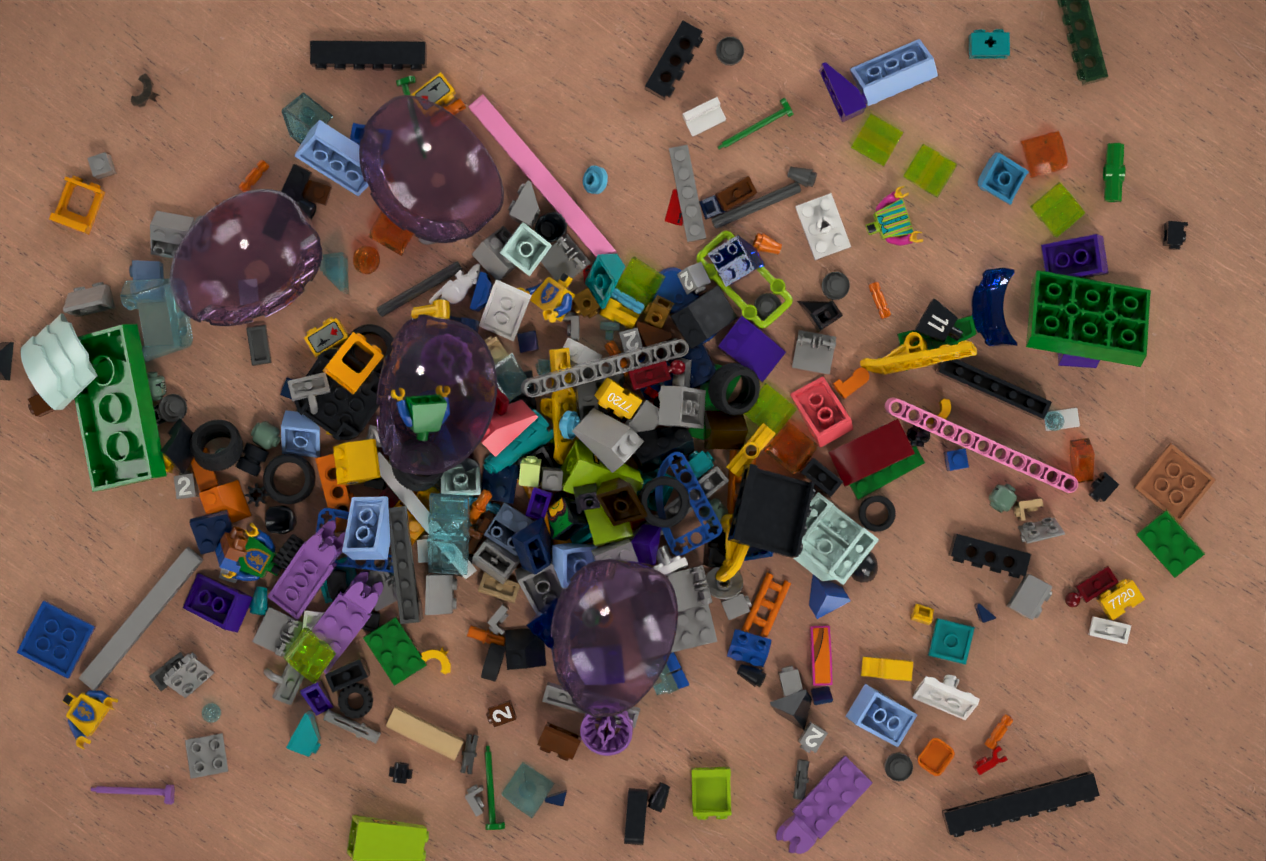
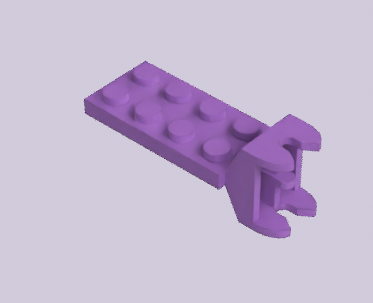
M334 520L328 521L308 541L303 543L267 596L296 620L302 616L337 565L334 561L342 553L346 532L341 533L340 536H335L336 521Z
M369 571L360 572L350 583L344 594L340 591L295 651L325 674L329 672L372 614L370 612L376 606L378 598L383 591L384 585L382 581L374 583L372 587L366 585L369 579Z
M843 756L792 811L794 815L779 827L776 833V840H789L791 844L789 845L788 852L805 853L816 843L817 838L821 839L869 788L872 782L846 756Z

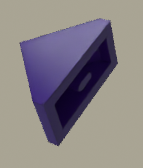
M534 487L525 516L537 520L541 517L545 519L553 493Z
M642 524L631 542L638 563L656 564L661 527Z
M321 680L300 690L301 695L316 716L333 708V704Z

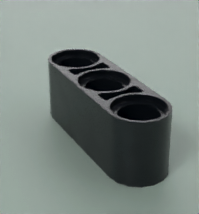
M629 788L624 844H644L647 789Z

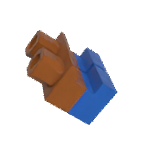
M233 526L230 533L225 532L215 550L220 568L238 574L241 567L239 557L247 555L245 546L248 541L244 537V529Z

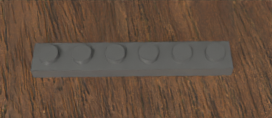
M407 506L389 508L390 545L400 624L421 622Z

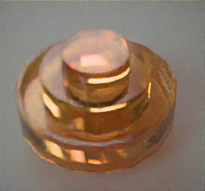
M361 246L358 248L353 256L354 268L362 274H371L376 271L380 263L378 251L371 246Z

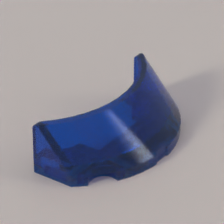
M995 268L985 270L979 286L975 287L972 297V317L977 333H981L988 346H1017V342L1007 328L1003 310L1005 292L1010 279L1015 273V269Z

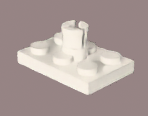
M832 193L795 206L814 260L851 248Z
M496 279L479 326L514 342L532 295Z
M667 545L658 549L656 558L658 565L652 567V572L649 574L654 582L667 576V574L688 567L686 558H681L680 555L672 558Z
M945 675L943 683L939 682L936 678L926 676L914 691L912 697L963 720L969 717L978 706L980 700L971 693L956 689L959 679H956L957 677L953 675Z

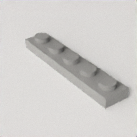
M688 145L669 148L687 243L706 239Z
M551 682L547 683L542 702L583 714L587 710L590 711L596 704L602 706L603 703H608V706L613 707L617 704L620 710L628 712V717L633 721V728H635L640 712L638 707ZM606 713L600 714L597 718L602 719L606 716ZM613 714V718H615L616 722L618 724H621L620 719L615 714Z

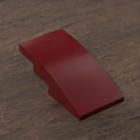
M899 419L828 452L843 481L844 487L915 454Z

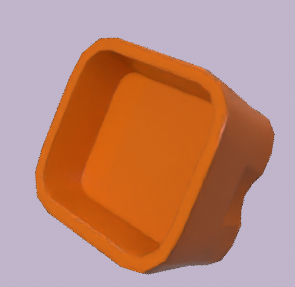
M932 738L917 759L918 764L930 774L940 776L954 758L955 752L951 746L941 739Z

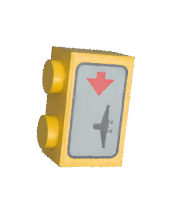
M440 72L410 96L425 116H432L439 110L440 105L450 103L455 98L456 92Z
M330 317L323 322L322 327L318 329L314 327L307 331V336L304 339L314 356L318 358L322 352L344 343L349 335L338 318L333 319V317Z

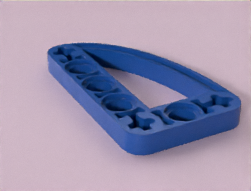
M673 452L662 462L657 477L665 476L670 466L677 480L687 489L688 494L693 489H697L701 493V497L698 500L690 498V505L701 526L675 540L669 527L662 528L672 553L676 556H682L718 537L722 532V526L685 456L680 452ZM674 455L682 457L680 461L682 467L685 464L687 466V469L681 470L678 474L675 471L679 469L678 465L671 462L674 460ZM683 472L691 474L692 479L689 483L681 481L680 476ZM663 485L655 487L656 509L658 518L666 519L663 504ZM702 506H706L710 510L709 516L705 518L699 515V509ZM714 516L715 520L711 521L714 526L718 525L719 527L717 534L709 533L710 525L708 522L704 525L703 521L709 520ZM695 532L700 533L702 536V540L698 544H694L691 541V535ZM687 536L688 542L692 547L688 549V545L682 548L683 552L675 551V543L679 542L682 544L686 542L683 538Z
M333 508L322 509L318 514L316 532L321 529V524H325L326 519L322 518V515L326 514L327 511H329V515H332V519L328 521H336L337 517L348 520L349 512ZM348 556L344 563L338 562L337 559L334 561L337 564L336 566L394 573L393 565H390L391 569H387L389 558L385 560V565L382 568L375 565V560H366L364 565H358L356 560H352Z

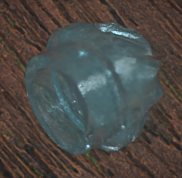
M538 359L537 364H535L537 373L539 375L550 373V360Z
M1051 412L1045 417V425L1049 430H1060L1064 425V417L1059 412Z
M209 703L202 709V717L207 722H216L221 716V709L217 704Z

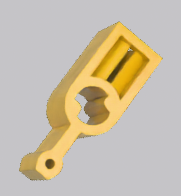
M862 656L861 676L912 681L913 661Z

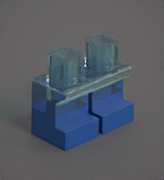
M674 652L653 661V664L645 669L649 679L659 675L662 682L653 685L657 695L670 694L678 689L689 686V682Z

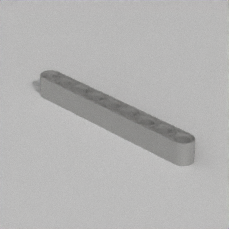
M671 339L528 378L522 382L521 391L530 397L541 396L662 361L683 357L688 353L689 346L684 340ZM677 343H680L682 349L676 353L674 347ZM661 347L664 353L662 357L658 358L656 351ZM643 352L645 354V360L644 362L640 363L638 361V356L640 353ZM625 357L627 359V365L624 368H622L620 366V360ZM607 362L609 365V369L607 372L603 373L601 370V366L603 363ZM588 367L591 370V374L585 378L583 370ZM570 372L572 380L566 383L564 376ZM548 378H553V386L547 388L546 380ZM530 383L535 384V390L532 393L527 391V386Z
M187 547L81 674L79 679L94 691L103 683L199 567L203 558L190 547Z

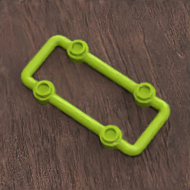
M730 231L719 233L697 254L696 261L697 263H702L709 279L714 280L742 310L744 318L748 321H753L759 328H767L792 305L793 298L786 290L785 282L782 279H775L747 249L746 241L742 238H736ZM725 238L731 243L733 252L742 254L768 281L772 293L781 295L785 299L764 321L757 316L756 307L747 305L722 279L715 264H708L704 260V257Z

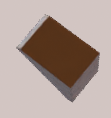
M639 321L636 323L645 346L668 341L673 337L674 333Z

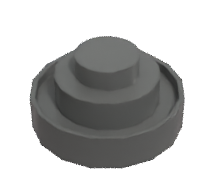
M735 37L723 38L716 47L718 60L727 66L738 64L744 55V47L740 40Z
M831 272L822 281V292L828 299L840 300L849 292L850 282L843 273Z
M771 293L760 295L754 303L758 313L757 316L764 321L782 302L776 295Z
M170 394L161 399L158 404V412L163 420L174 423L179 418H184L187 413V404L181 396Z
M898 752L888 756L885 760L884 769L889 778L899 782L910 777L913 771V764L907 755Z

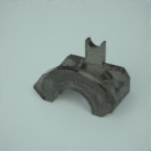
M141 75L138 80L143 83V92L139 96L131 97L133 106L140 108L146 105L148 99L157 102L155 98L160 96L152 92L154 84L148 75Z

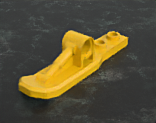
M912 332L907 335L904 344L891 351L890 354L883 358L862 359L860 366L872 373L890 374L931 366L939 362L977 355V349L972 342L961 341L957 345H941L939 348L928 350L927 343L923 337L917 332ZM920 340L918 345L913 346L915 341Z
M569 348L549 350L551 372L571 367ZM570 372L564 376L566 383L571 381ZM573 387L552 392V397L544 398L540 402L541 412L551 418L553 423L555 443L553 458L558 464H563L575 440H579L577 436L573 439L563 438L559 429L560 419L567 410L577 412L576 395Z
M725 514L720 521L725 532L726 559L716 573V580L720 582H726L737 573L749 549V546L728 541L731 527L730 521L733 518V514Z

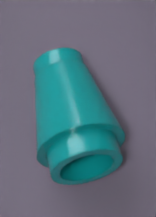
M256 587L249 605L251 614L265 616V612L268 610V588Z

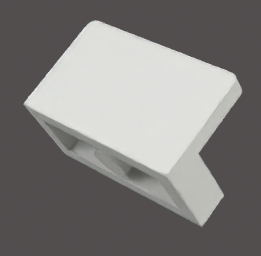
M718 97L683 113L682 117L692 136H696L726 121Z

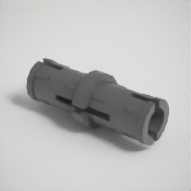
M466 734L465 750L462 751L463 761L460 772L465 773L466 766H468L467 774H472L474 758L477 757L476 746L479 736L473 735V741L471 742L472 734Z
M797 759L796 776L793 779L795 781L794 799L803 800L805 798L806 785L809 783L807 776L810 761Z

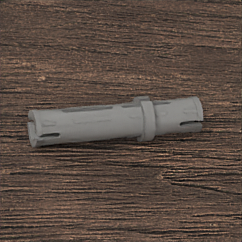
M330 709L327 710L323 719L356 734L358 738H365L375 744L381 735L380 732L366 727V724L355 722Z

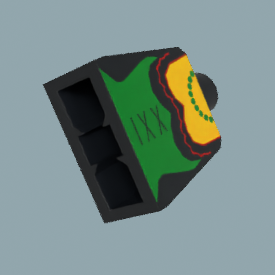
M561 491L554 495L556 503L548 509L547 514L551 539L567 541L587 526L588 521L584 511L578 514L575 498H568L566 493Z

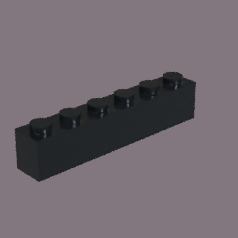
M310 41V64L316 70H327V67H334V70H346V67H353V70L358 71L365 70V68H372L375 71H383L384 68H392L393 71H402L403 68H411L412 71H422V68H427L426 42Z
M958 359L940 362L936 374L1039 420L1045 419L1052 403L1045 398Z

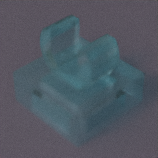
M600 323V330H606L605 340H613V333L620 330V323Z

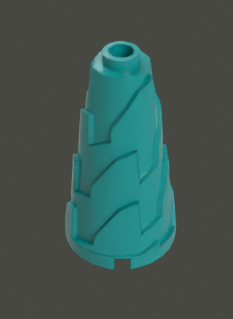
M535 409L532 411L538 418L496 457L490 453L484 460V467L489 473H498L505 467L511 466L521 457L528 455L537 447H542L554 437L553 429L549 432L546 429L549 423Z

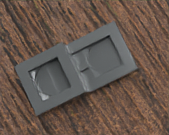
M181 652L149 676L161 692L168 687L163 682L165 681L163 679L165 673L174 668V665L180 668L178 662H182L184 658Z

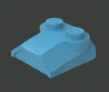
M996 152L984 167L978 179V187L982 191L988 192L1011 205L1029 171L1001 153Z

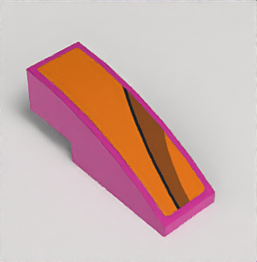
M810 626L812 685H833L830 626Z

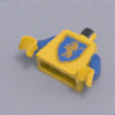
M565 273L562 274L558 282L551 277H547L543 282L534 287L527 288L526 291L524 288H517L532 295L530 301L544 310V320L549 319L551 323H554L556 319L562 322L566 313L571 311L572 301L575 297V294L567 289L573 279Z
M99 690L83 692L78 698L69 692L64 697L62 702L71 707L66 717L68 718L67 722L71 732L76 739L77 747L84 750V742L91 743V740L86 738V736L93 735L109 710L115 709L112 707V702H118V699L111 698L104 691Z

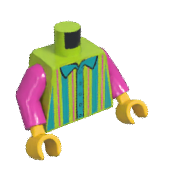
M905 186L898 187L896 191L884 197L877 205L876 212L873 214L875 222L866 224L868 235L879 232L882 240L898 246L913 242H923V239L917 240V234L922 232L913 231L903 198L909 195V192L904 195L901 193V189Z

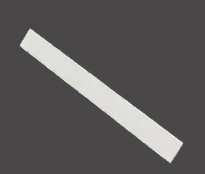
M379 452L380 476L402 503L407 506V509L462 576L467 579L477 571L476 568L412 490L406 489L403 485L399 484V481L393 475L392 466Z

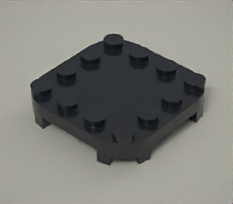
M333 347L322 352L306 376L324 373L323 369L340 348ZM348 351L342 358V362L356 373H361L366 367L365 363ZM372 370L358 390L352 394L326 374L330 393L315 396L318 406L316 414L310 412L308 398L294 401L297 411L301 415H305L332 434L333 438L339 441L351 440L356 438L365 429L384 401L388 384L378 372Z

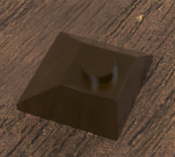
M619 477L601 483L595 496L613 526L647 517L648 514L630 483Z

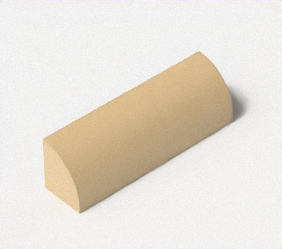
M397 706L393 709L386 724L387 728L454 761L465 741Z

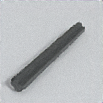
M794 182L712 218V223L715 228L722 227L800 193L801 187L798 182Z
M454 262L377 307L379 315L383 317L454 276L459 270L462 271L459 262Z

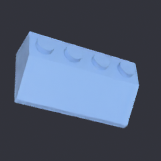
M920 39L850 68L857 88L867 98V106L876 104L881 100L892 97L938 76L934 58Z
M321 120L309 130L294 155L356 196H359L379 176L383 160Z

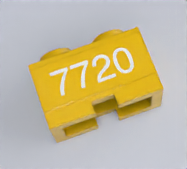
M609 377L605 378L594 395L599 400L597 403L605 409L610 407L614 410L613 413L621 419L626 417L629 420L643 401L637 394L627 388H622L619 383Z
M1123 579L1116 584L1117 587L1110 591L1108 589L1100 594L1097 602L1109 620H1114L1126 612L1124 608L1127 606L1133 608L1145 600L1133 580Z

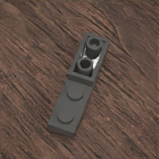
M587 367L583 370V376L585 378L589 377L591 370ZM596 380L575 386L577 414L581 421L593 408L598 410V399L594 396L597 392Z

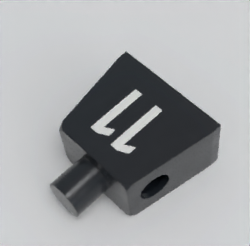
M936 299L931 300L913 331L939 342H944L947 336L958 341L963 333L962 330L954 326L958 318Z

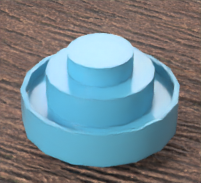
M591 166L584 173L583 186L588 193L600 194L607 186L608 175L604 168Z
M567 410L560 419L559 429L565 439H573L576 436L572 430L581 422L576 411Z

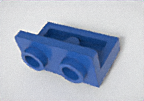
M735 629L727 657L751 663L754 666L764 667L772 640Z

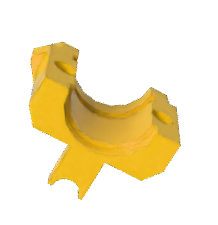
M943 398L938 402L940 412L936 416L947 420L946 418L951 410L950 399ZM932 417L928 418L926 421V424L933 425L934 419Z
M442 647L440 651L427 650L421 653V659L425 662L431 658L438 659L442 665L440 672L446 675L451 672V663L446 656L449 650L444 651V647Z

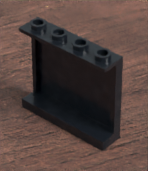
M753 464L745 465L728 541L789 558L798 557L803 550L802 538L807 532L806 520L811 513L810 503L816 491L814 488L815 482H805L759 469L757 465Z

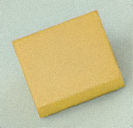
M915 604L910 620L929 626L932 623L934 609Z

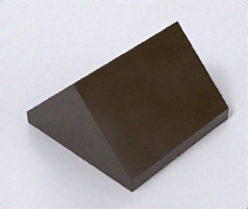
M705 411L704 449H741L748 433L744 415L734 416L722 411Z

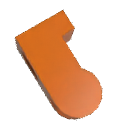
M858 368L852 372L851 377L842 383L838 379L832 386L842 399H845L869 380V372L865 368Z

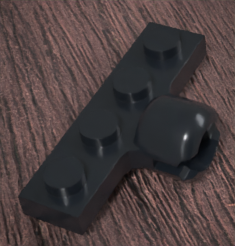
M293 164L262 233L277 241H281L291 219H295L303 224H307L312 220L317 206L303 197V192L312 174L311 171Z

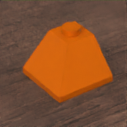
M239 480L199 493L207 515L227 510L232 523L252 516Z

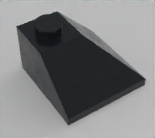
M544 627L505 630L507 670L546 666Z

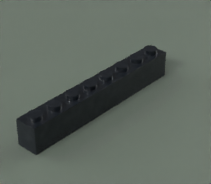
M1088 771L942 810L948 834L960 837L965 835L964 832L982 831L983 827L988 825L997 827L1002 825L1003 821L1016 822L1021 820L1020 817L1026 815L1028 817H1035L1041 811L1053 812L1063 805L1065 807L1075 806L1078 801L1091 802L1100 795L1094 773Z

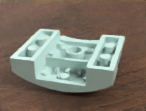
M60 314L36 337L32 336L21 347V359L29 380L39 395L54 410H63L98 376L89 361L88 352L78 339L72 323L67 321L64 314Z
M818 492L810 503L811 513L806 520L807 532L802 538L803 550L798 557L793 559L821 581L837 580L844 585L878 543L879 539L857 524Z

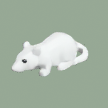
M480 264L473 265L465 275H463V271L459 270L455 275L457 279L455 281L449 280L429 300L430 305L441 294L440 299L447 300L450 304L461 302L465 298L468 289L473 284L477 285L480 275Z

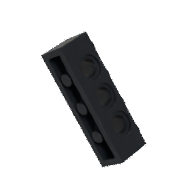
M682 20L645 85L646 91L664 101L666 97L670 98L675 90V87H673L676 80H681L685 73L682 69L685 64L689 65L694 57V54H692L695 47L699 48L704 39L701 37L703 31ZM682 41H687L690 47L682 49L679 44ZM674 57L679 58L681 61L677 66L670 63V60ZM663 74H669L671 80L663 82L660 77Z
M955 533L948 555L953 557L952 561L963 564L964 560L972 562L971 566L982 568L985 565L990 567L989 571L1000 574L1002 570L1009 572L1008 576L1018 579L1020 575L1026 576L1031 558L1030 553ZM969 546H973L975 549V554L972 557L966 554V549ZM988 551H991L994 555L991 562L985 560V554ZM1007 556L1012 559V564L1009 567H1006L1003 563L1004 558Z

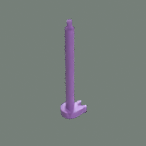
M167 784L165 789L91 787V791L96 793L165 795L164 803H174L175 788L172 784Z

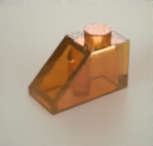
M1090 439L1070 440L1072 475L1077 479L1078 483L1093 481L1095 453Z

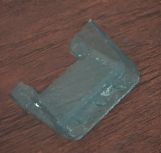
M176 278L125 281L120 294L121 302L128 310H139L144 345H142L144 361L148 362L190 347L193 342L184 283Z

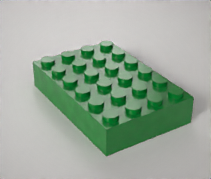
M1037 270L1031 283L1026 347L1141 367L1147 356L1151 290Z

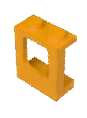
M72 175V178L65 176L66 185L55 213L51 212L49 220L89 235L105 192L100 189L101 186L90 182L87 185L82 183L83 179ZM76 186L95 193L87 216L78 215L67 209Z
M352 332L323 369V372L352 394L358 390L384 356L377 346H371L366 342L367 339L362 334ZM354 343L373 357L361 373H356L342 362V358Z

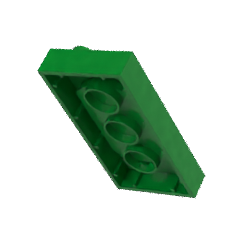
M122 324L78 336L81 344L89 354L90 363L98 375L74 398L92 492L110 490L166 477L163 453L160 451L162 448L138 325Z

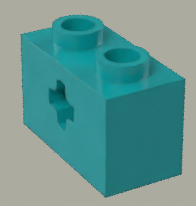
M979 29L974 30V33L969 35V59H1007L1010 56V32H1004L1003 29L985 32V30ZM988 40H990V43L993 44L991 48L988 44H985Z

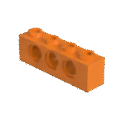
M334 454L315 458L327 507L339 509L345 505L349 512L351 499L355 497L354 493H350V485H339L337 478L332 479L329 475L330 470L336 468ZM337 487H341L344 491L343 496L337 498L334 494V490ZM337 517L335 533L345 531L348 520Z

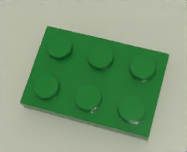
M1167 509L1136 534L1174 578L1205 555V552Z
M397 617L392 618L363 637L394 686L427 666V663L421 659L422 655Z

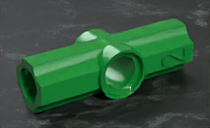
M1121 143L1107 144L1106 164L1103 168V180L1105 181L1104 201L1115 203L1122 201V184L1125 179L1126 168L1123 165L1124 144Z

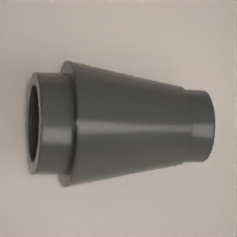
M791 166L787 177L805 187H813L817 173L813 172V169Z

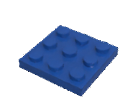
M43 601L17 653L69 679L96 626Z

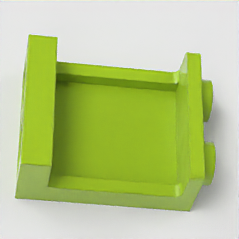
M730 767L691 768L693 816L697 817L698 820H706L708 816H716V819H727L728 816H731Z

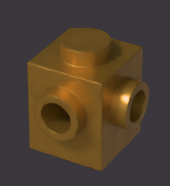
M589 288L575 295L573 299L575 305L573 308L578 316L582 315L583 318L588 316L590 319L599 313L597 310L600 309V306Z
M657 295L652 304L648 303L644 311L647 314L644 321L648 322L651 326L662 329L674 303Z

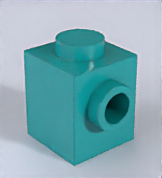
M696 450L688 457L690 459L688 463L697 479L714 466L712 463L714 458L708 451L704 453L702 450L699 453Z

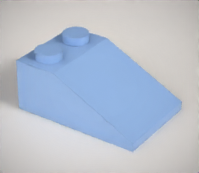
M352 497L342 552L352 560H387L390 547L388 497Z
M865 684L845 717L855 725L899 747L918 714Z

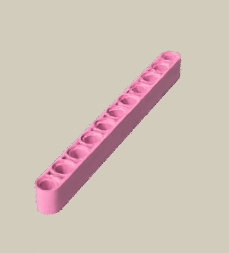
M482 94L468 106L471 112L556 212L562 215L567 225L595 258H597L598 254H616L617 252L488 99Z
M892 397L885 402V410L897 418L1067 493H1072L1078 488V481L1074 476L898 398ZM894 402L899 403V409L896 412L891 410V405ZM916 410V417L910 420L909 412ZM932 417L934 423L931 427H927L926 421ZM950 425L951 432L945 435L943 429L945 426ZM967 433V441L961 442V435ZM984 440L985 447L984 449L979 450L978 444L980 441ZM1001 448L1003 451L1002 455L996 458L995 452ZM1019 456V463L1013 465V458ZM1036 463L1037 468L1031 473L1030 466ZM1053 471V478L1047 480L1048 472ZM1070 479L1069 487L1065 488L1064 481Z

